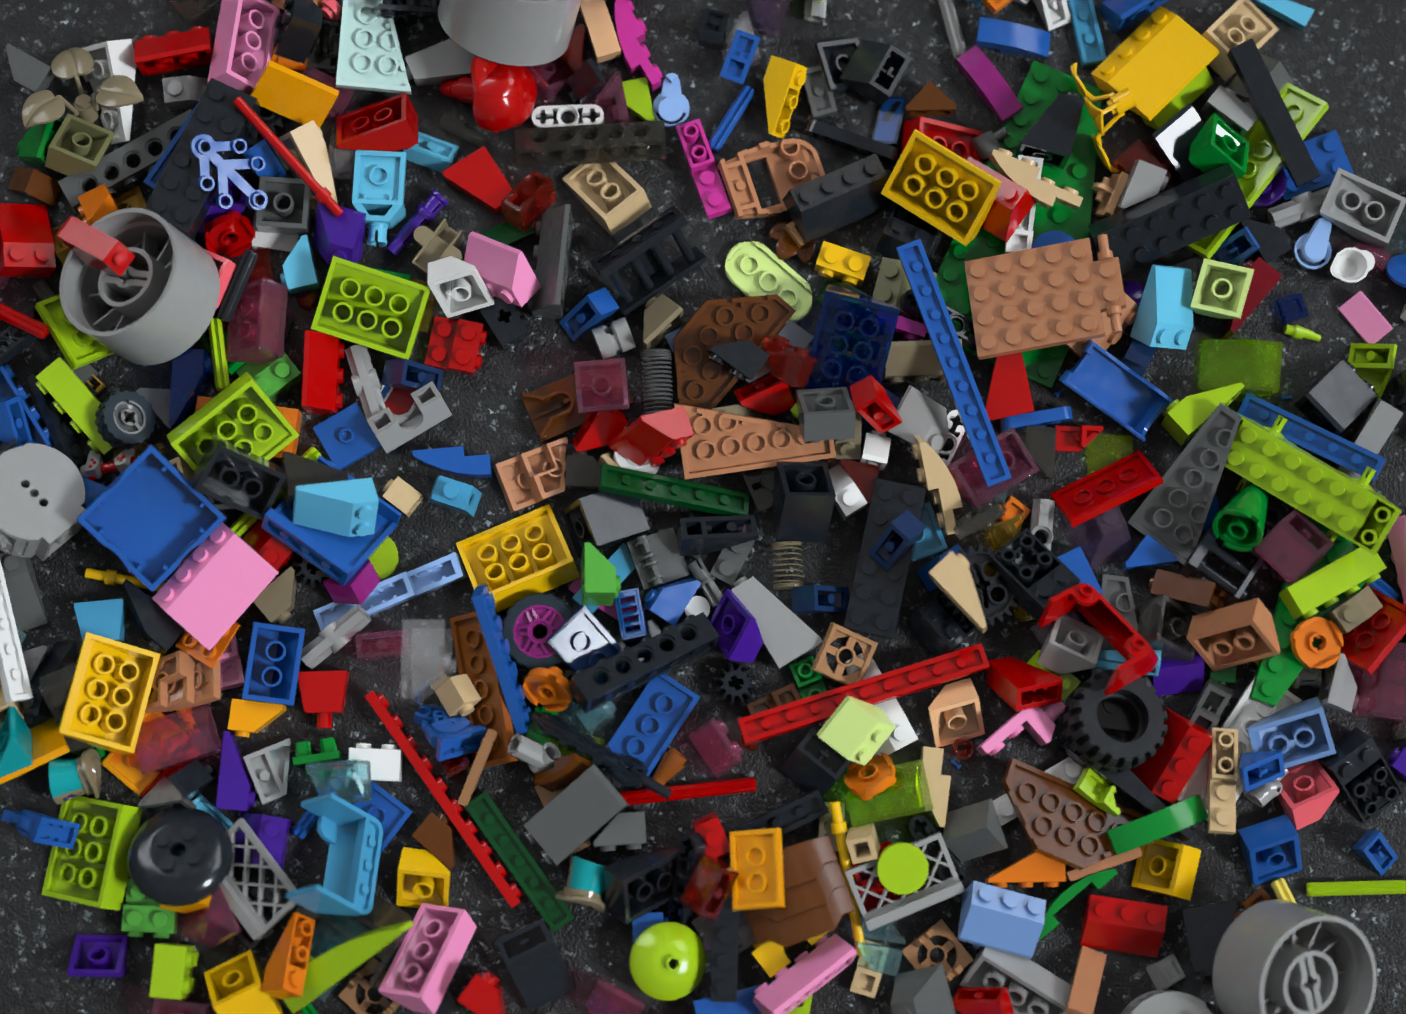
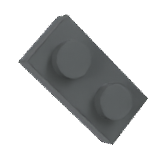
M821 65L808 68L803 85L813 120L837 114L834 96L832 92L828 91Z
M755 540L722 549L710 575L733 586Z

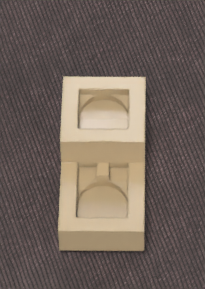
M864 938L867 954L858 957L850 991L875 999L889 945Z

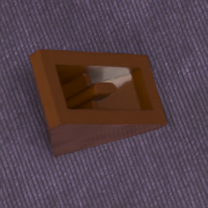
M930 81L906 105L904 117L954 116L956 104Z
M16 166L7 187L9 191L51 207H55L62 191L57 180L36 169Z

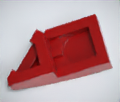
M1055 425L1053 427V452H1080L1103 431V426L1082 425L1077 427Z

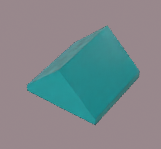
M9 706L0 727V778L33 764L31 731L14 706Z

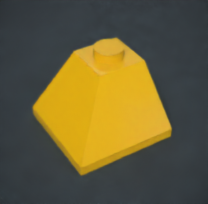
M403 847L398 866L396 906L420 908L422 903L448 907L450 871L429 850Z

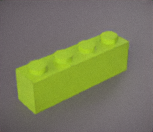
M59 356L36 375L39 381L35 384L45 395L50 393L55 399L53 405L62 415L67 412L73 419L69 423L79 434L83 431L88 436L89 440L87 443L95 453L101 451L104 455L113 447L102 439L103 437L98 433V428L95 424V414L101 403Z
M1359 547L1287 587L1279 593V596L1294 620L1301 616L1306 620L1318 613L1317 607L1324 604L1328 608L1340 601L1337 596L1342 593L1349 596L1360 589L1358 586L1360 583L1365 581L1369 585L1381 578L1379 573L1386 569V566L1378 553L1373 555Z

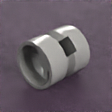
M625 317L612 321L610 327L602 325L591 329L603 360L615 356L618 350L626 352L636 348Z

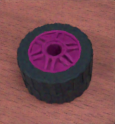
M537 593L536 595L530 594L521 600L519 599L509 608L503 620L502 634L504 639H507L509 642V655L516 664L527 671L534 668L549 669L552 666L560 669L565 664L545 640L574 613L570 606L568 607L563 600L553 595ZM539 628H546L548 630L546 637L543 639L535 638V632Z

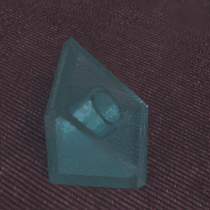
M343 760L306 764L305 768L319 796L333 793L349 803L371 801L370 761Z

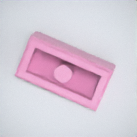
M1362 291L1356 293L1337 309L1366 343L1375 344L1393 329Z

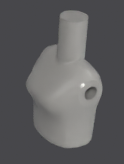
M1287 768L1284 769L1285 775L1289 772ZM1283 777L1248 792H1243V794L1249 801L1263 808L1271 799L1282 792L1283 786L1280 780Z

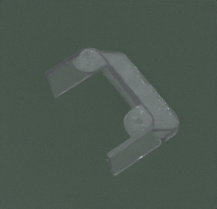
M402 620L401 699L408 704H421L435 693V690L449 677H452V674H457V659H453L452 629H445V620Z

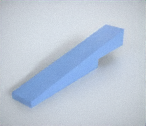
M451 553L409 572L405 571L379 582L360 606L371 616L468 577L459 553ZM332 602L313 610L320 630L322 631L334 620L340 619L357 604Z

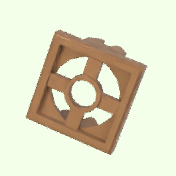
M831 622L811 670L839 684L848 685L861 681L865 676L878 643ZM837 638H848L846 645L839 649L830 645ZM855 643L860 645L863 659L856 657L853 650ZM843 649H848L852 653V659L847 664H843L839 660V653ZM826 653L835 656V660L838 663L834 672L827 664ZM852 664L859 667L853 674L842 676L845 667Z
M942 919L901 950L915 970L931 965L943 964L947 982L964 970L963 968L973 961V958ZM932 936H942L949 941L940 946L934 945L929 938ZM923 944L927 949V958L919 963L918 950L920 945ZM955 947L956 961L953 968H951L946 961L947 952ZM934 948H940L944 952V959L939 963H934L930 959V951Z
M375 957L350 980L345 989L338 995L357 1014H374L366 1012V1009L371 1004L380 1003L386 1009L384 1012L377 1014H393L400 1006L395 1001L391 1003L384 995L379 1001H372L369 998V989L373 986L380 987L383 980L379 984H371L364 977L372 974L385 977L388 969ZM358 984L365 989L366 997L360 1005L356 999Z

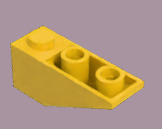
M772 55L763 79L768 131L770 135L784 139L785 133H787L790 127L792 112L798 104L801 86L806 80L807 68L798 63Z

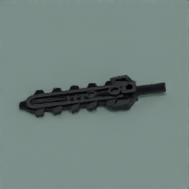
M536 712L532 714L531 717L542 729L543 734L559 739L558 743L569 745L575 749V753L591 758L592 763L608 768L611 776L625 787L634 786L638 788L640 785H643L667 800L670 797L672 790L647 776L649 770L645 768L644 762L629 755H617L611 751L608 745H601L595 742V739L590 734L584 735L578 732V728L573 724L568 726L563 723L562 719L557 715L551 716Z

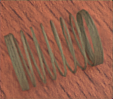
M799 541L771 543V549H801L797 547L802 546V542ZM796 551V552H779V553H772L771 555H784V554H799V555H801V556L793 557V558H774V559H771V560H788V559L801 560L800 562H796V563L772 564V566L799 565V566H802V567H803V565L798 564V563H801V562L803 561L802 559H798L799 557H802V554L797 553V552H800V551ZM802 567L794 568V569H775V570H772V571H789V570L802 571V570H798V569H800V568H802ZM801 573L791 574V575H787V574H785V575H773V577H784V576H800V577H802V578L794 579V580H776V581H773V582H789V581H794V583H779V584H774V585H773V589H777V590H788V589H791V587L804 586V582H803V581H798V580L803 579L804 577L801 576V575H798V574H801Z

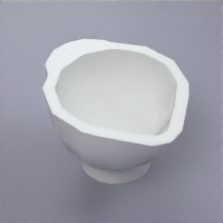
M1355 247L1345 248L1337 253L1330 267V272L1340 281L1357 283L1365 278L1368 272L1373 269L1375 259L1372 253L1367 250H1359Z

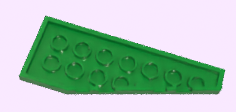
M1304 514L1281 591L1360 546L1338 534L1332 546L1327 545L1322 540L1330 528ZM1365 581L1358 585L1360 589L1365 584ZM1358 591L1349 596L1342 593L1337 596L1340 601L1328 608L1324 604L1317 607L1318 613L1312 617H1321L1329 621L1325 614ZM1280 596L1273 615L1280 654L1260 659L1249 695L1250 700L1271 708L1278 704L1304 668L1292 652L1290 634L1305 619L1301 616L1294 620ZM1314 637L1312 645L1318 649L1322 640L1321 638L1316 639Z

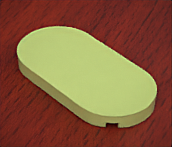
M752 241L738 243L729 251L725 262L726 276L731 284L746 297L779 295L796 310L790 318L794 323L801 321L807 316L811 309L813 298L809 284L784 261L778 259L777 255L762 243Z

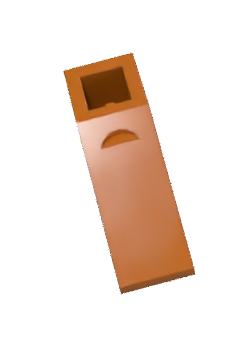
M1034 851L985 879V883H992V886L999 888H1008L1007 883L1018 882V887H1033V882H1043V887H1059V882H1066L1065 864Z
M297 912L293 913L266 965L261 992L279 999L302 996L316 920Z

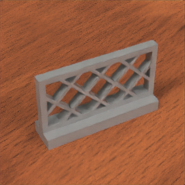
M241 818L227 831L233 847V861L228 876L226 875L218 886L217 892L252 939H264L274 932L273 928L297 904L291 900L286 904L280 903L281 888L287 889L288 892L297 889L244 818ZM240 828L245 833V845L236 844V833ZM235 848H244V863H235ZM251 849H257L260 853L259 864H250ZM234 866L243 867V882L235 879ZM250 867L259 868V883L249 882ZM266 868L272 869L275 873L274 884H265ZM249 886H258V901L250 899ZM265 887L274 888L273 903L264 902ZM264 906H273V918L269 922L263 916Z
M941 832L911 843L921 847V851L924 853L928 843L938 840L941 849L937 858L925 854L926 858L935 861L930 875L927 876L928 879L924 888L908 895L901 894L899 899L892 900L885 897L888 892L886 888H884L882 895L869 890L874 876L878 877L876 873L878 859L867 861L844 871L868 931L965 892ZM942 855H944L946 862L941 861ZM939 864L947 866L952 877L944 880H939L933 876ZM874 866L872 871L868 870V868ZM860 871L870 874L865 888L855 884L852 878L853 874ZM932 880L937 882L935 884L930 885ZM858 890L863 891L861 897H860V895H859ZM867 893L880 898L877 907L866 912L863 902ZM884 900L889 902L887 904L882 905Z

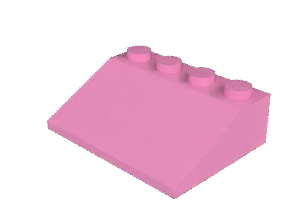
M222 522L196 548L152 599L210 651L279 572L238 534Z

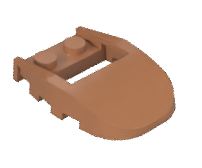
M795 138L782 139L781 142L769 143V141L759 143L756 147L738 152L735 158L726 162L725 159L720 160L717 165L735 213V220L772 217L788 211L782 199L790 189L825 175L820 158L814 147L804 140ZM761 159L766 161L780 204L761 208L746 163Z

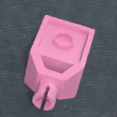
M1061 701L1016 712L975 749L981 756L987 754L990 756L995 755L1005 746L1002 742L1007 737L1009 739L1014 738L1024 728L1040 746L1048 744L1054 733L1055 720L1062 713L1066 712L1064 703Z

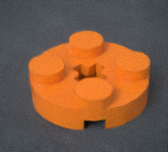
M1321 617L1308 618L1301 621L1290 634L1292 652L1305 668H1327L1333 665L1340 657L1339 653L1341 647H1343V636L1338 626L1330 620L1328 621ZM1314 637L1316 639L1321 638L1322 643L1319 644V650L1312 645Z
M554 666L549 669L534 668L529 670L522 686L525 696L531 703L536 706L540 703L546 706L544 710L550 712L565 710L574 697L569 689L570 682L563 676L562 670Z
M880 752L881 756L873 755L872 759L865 766L853 761L847 767L849 770L847 776L844 774V782L853 795L867 801L896 783V769L887 754Z

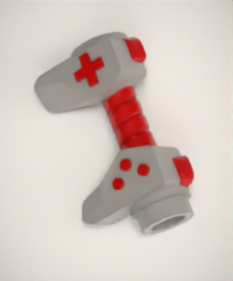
M125 448L114 459V462L104 464L101 452L95 453L91 450L86 464L80 467L81 476L93 481L102 478L103 474L116 471L122 473L136 459L134 448L128 450Z

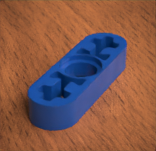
M1065 406L999 419L1001 432L1005 433L1063 423L1073 420L1071 407Z

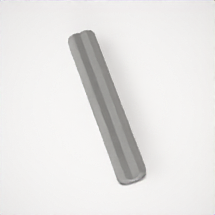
M938 0L954 58L957 59L967 52L954 2L953 0Z

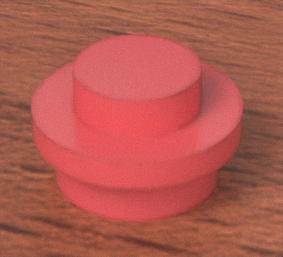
M322 0L320 2L323 16L327 20L338 21L341 18L342 7L336 0Z

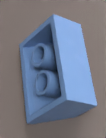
M973 881L965 889V892L962 893L958 940L1031 959L1044 926L1046 900Z

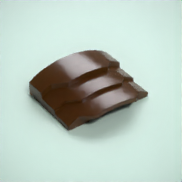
M829 836L808 840L782 849L785 907L745 910L757 946L774 942L785 948L810 938L836 930L842 916L856 911Z

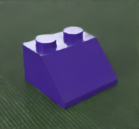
M241 811L239 819L244 818L283 870L292 819ZM240 828L236 835V844L245 845V833ZM235 848V863H244V848ZM251 849L250 864H259L260 853L257 849Z

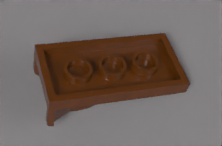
M614 357L528 394L525 391L520 393L541 444L581 427L598 400L616 410H621L634 404Z

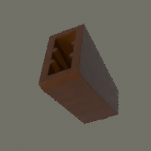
M1160 569L1156 570L1155 575H1152L1149 582L1150 594L1156 599L1202 613L1223 608L1227 594L1215 582L1194 577L1186 578L1181 574Z

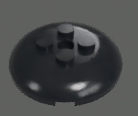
M186 807L164 810L145 821L134 834L127 854L128 871L136 888L143 895L145 894L157 903L166 906L191 905L212 895L219 889L218 886L226 875L228 876L233 861L231 839L222 823L205 811ZM178 849L185 851L181 856H173Z

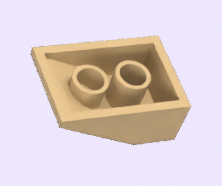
M1238 0L1202 34L1220 52L1208 65L1226 82L1236 72L1227 57L1229 50L1253 38L1259 50L1279 29L1250 0Z
M601 148L562 178L563 182L594 219L611 236L632 223L652 207L644 189Z
M951 551L929 571V578L983 634L987 631V625L969 570L970 563L961 553L955 555Z

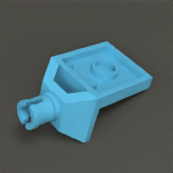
M355 150L352 205L355 211L366 213L365 226L368 228L367 244L376 247L377 241L379 242V247L387 246V230L394 228L406 218L404 206L406 152Z

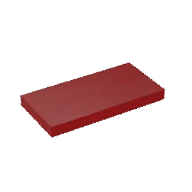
M1138 450L1052 492L1050 496L1052 501H1055L1056 507L1073 528L1163 484V480L1148 459Z

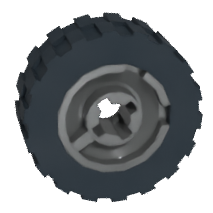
M123 390L122 392L114 393L98 406L99 409L95 414V424L97 425L98 433L103 437L102 439L105 442L107 441L110 446L118 447L121 450L127 448L128 450L146 441L150 434L153 433L154 425L156 424L155 412L144 396H140L134 391ZM125 417L128 418V421H129V422L126 423V422L124 421V420H125Z

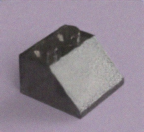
M1162 594L1142 602L1137 632L1149 643L1153 650H1162L1161 658L1193 661L1195 648L1187 640V634L1192 616L1198 614Z

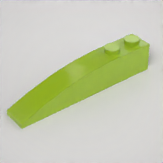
M413 922L397 923L365 932L337 945L315 959L311 955L308 960L302 996L283 999L293 1014L414 926Z

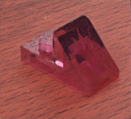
M616 71L596 97L595 104L603 106L615 103V105H611L613 119H618L619 125L622 127L630 125L621 73Z

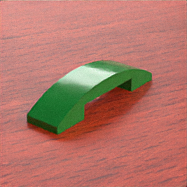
M1197 794L1154 813L1110 829L1106 833L1115 855H1119L1208 819V814L1200 794Z
M1115 869L1103 870L1077 879L1064 888L1045 909L1044 926L1039 940L1060 924L1053 915L1089 884L1095 890H1099L1118 872Z

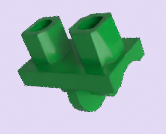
M333 737L320 739L321 753L312 754L311 741L296 743V757H292L293 765L301 766L315 763V767L306 768V775L316 774L317 781H323V773L332 772V765H322V762L342 759V752L338 750Z

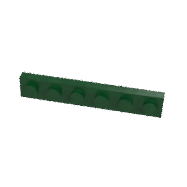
M602 464L600 468L599 491L722 516L748 515L749 493L608 464Z
M484 791L470 801L465 808L551 930L556 932L574 919L575 916L565 902L555 898L556 889L488 793Z

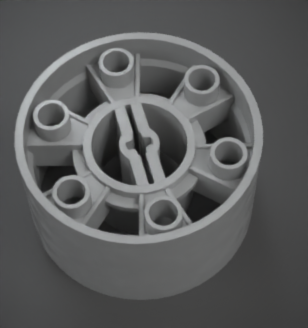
M440 0L438 19L443 30L454 42L481 58L506 65L536 66L552 62L565 53L571 40L582 0Z
M126 208L112 212L97 220L91 226L118 240L135 255V258L119 277L90 267L70 250L63 265L59 287L60 301L66 317L77 329L131 363L156 365L178 357L202 336L217 308L220 280L214 260L204 248L150 210ZM165 245L162 251L160 252L158 250V247ZM110 305L113 309L108 312Z
M1287 900L1263 901L1241 913L1226 930L1215 955L1213 989L1216 1002L1222 1014H1369L1376 993V962L1371 946L1363 933L1352 923L1342 918Z

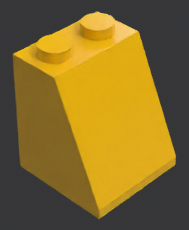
M251 949L204 972L212 1006L217 1014H284L278 998L261 992L265 974Z

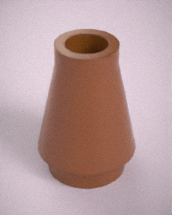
M673 747L668 751L665 750L651 778L665 785L666 782L685 767L684 763L687 761V758Z

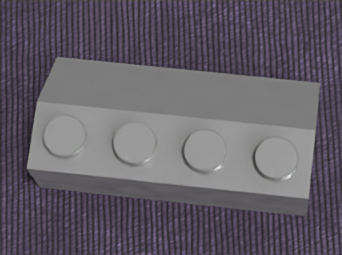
M982 946L959 984L962 987H1007L1014 1014H1069L1065 1012L1071 985L1025 957Z

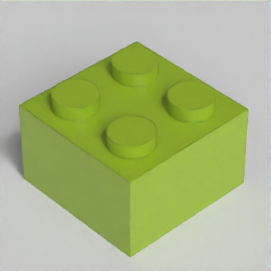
M155 944L149 997L178 1000L190 998V993H194L196 978L192 977L193 967H197L199 952L195 951V945Z

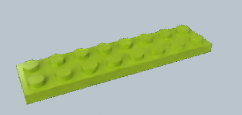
M1287 82L1279 93L1302 140H1304L1328 110L1329 106L1327 102ZM1259 119L1244 136L1250 142L1247 171L1244 176L1238 179L1249 209L1284 166ZM1237 224L1187 245L1185 248L1203 258L1210 259Z

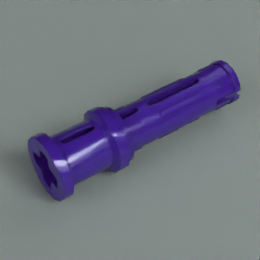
M435 189L430 191L431 195L422 205H417V212L385 246L394 256L397 257L411 242L417 227L433 222L435 220L434 216L443 206L449 205V202Z

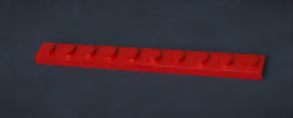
M982 643L739 718L737 722L744 743L748 745L828 720L847 695L876 705L988 670L990 665Z
M372 690L365 695V698L511 908H514L521 903L519 897L522 893L514 882L509 884L504 876L507 872L499 861L494 863L489 856L492 853L491 848L485 840L481 842L475 835L478 831L470 819L464 820L460 814L463 808L457 803L456 798L450 799L445 791L449 788L440 776L435 778L430 770L434 767L426 755L421 758L416 751L419 745L411 734L409 736L405 735L401 729L405 726L396 713L393 716L387 709L390 703L382 692L377 694Z

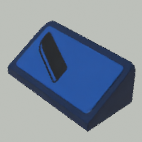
M890 96L880 106L872 136L873 140L896 147L908 98Z

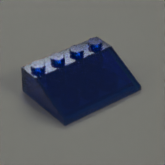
M829 284L825 291L801 387L808 389L847 387L852 400L849 386L861 379L872 375L881 384L900 308L856 291Z

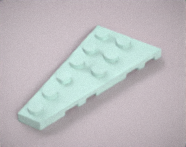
M343 0L336 87L391 93L406 92V94H411L393 18H381L380 14H372V8L382 4V0Z

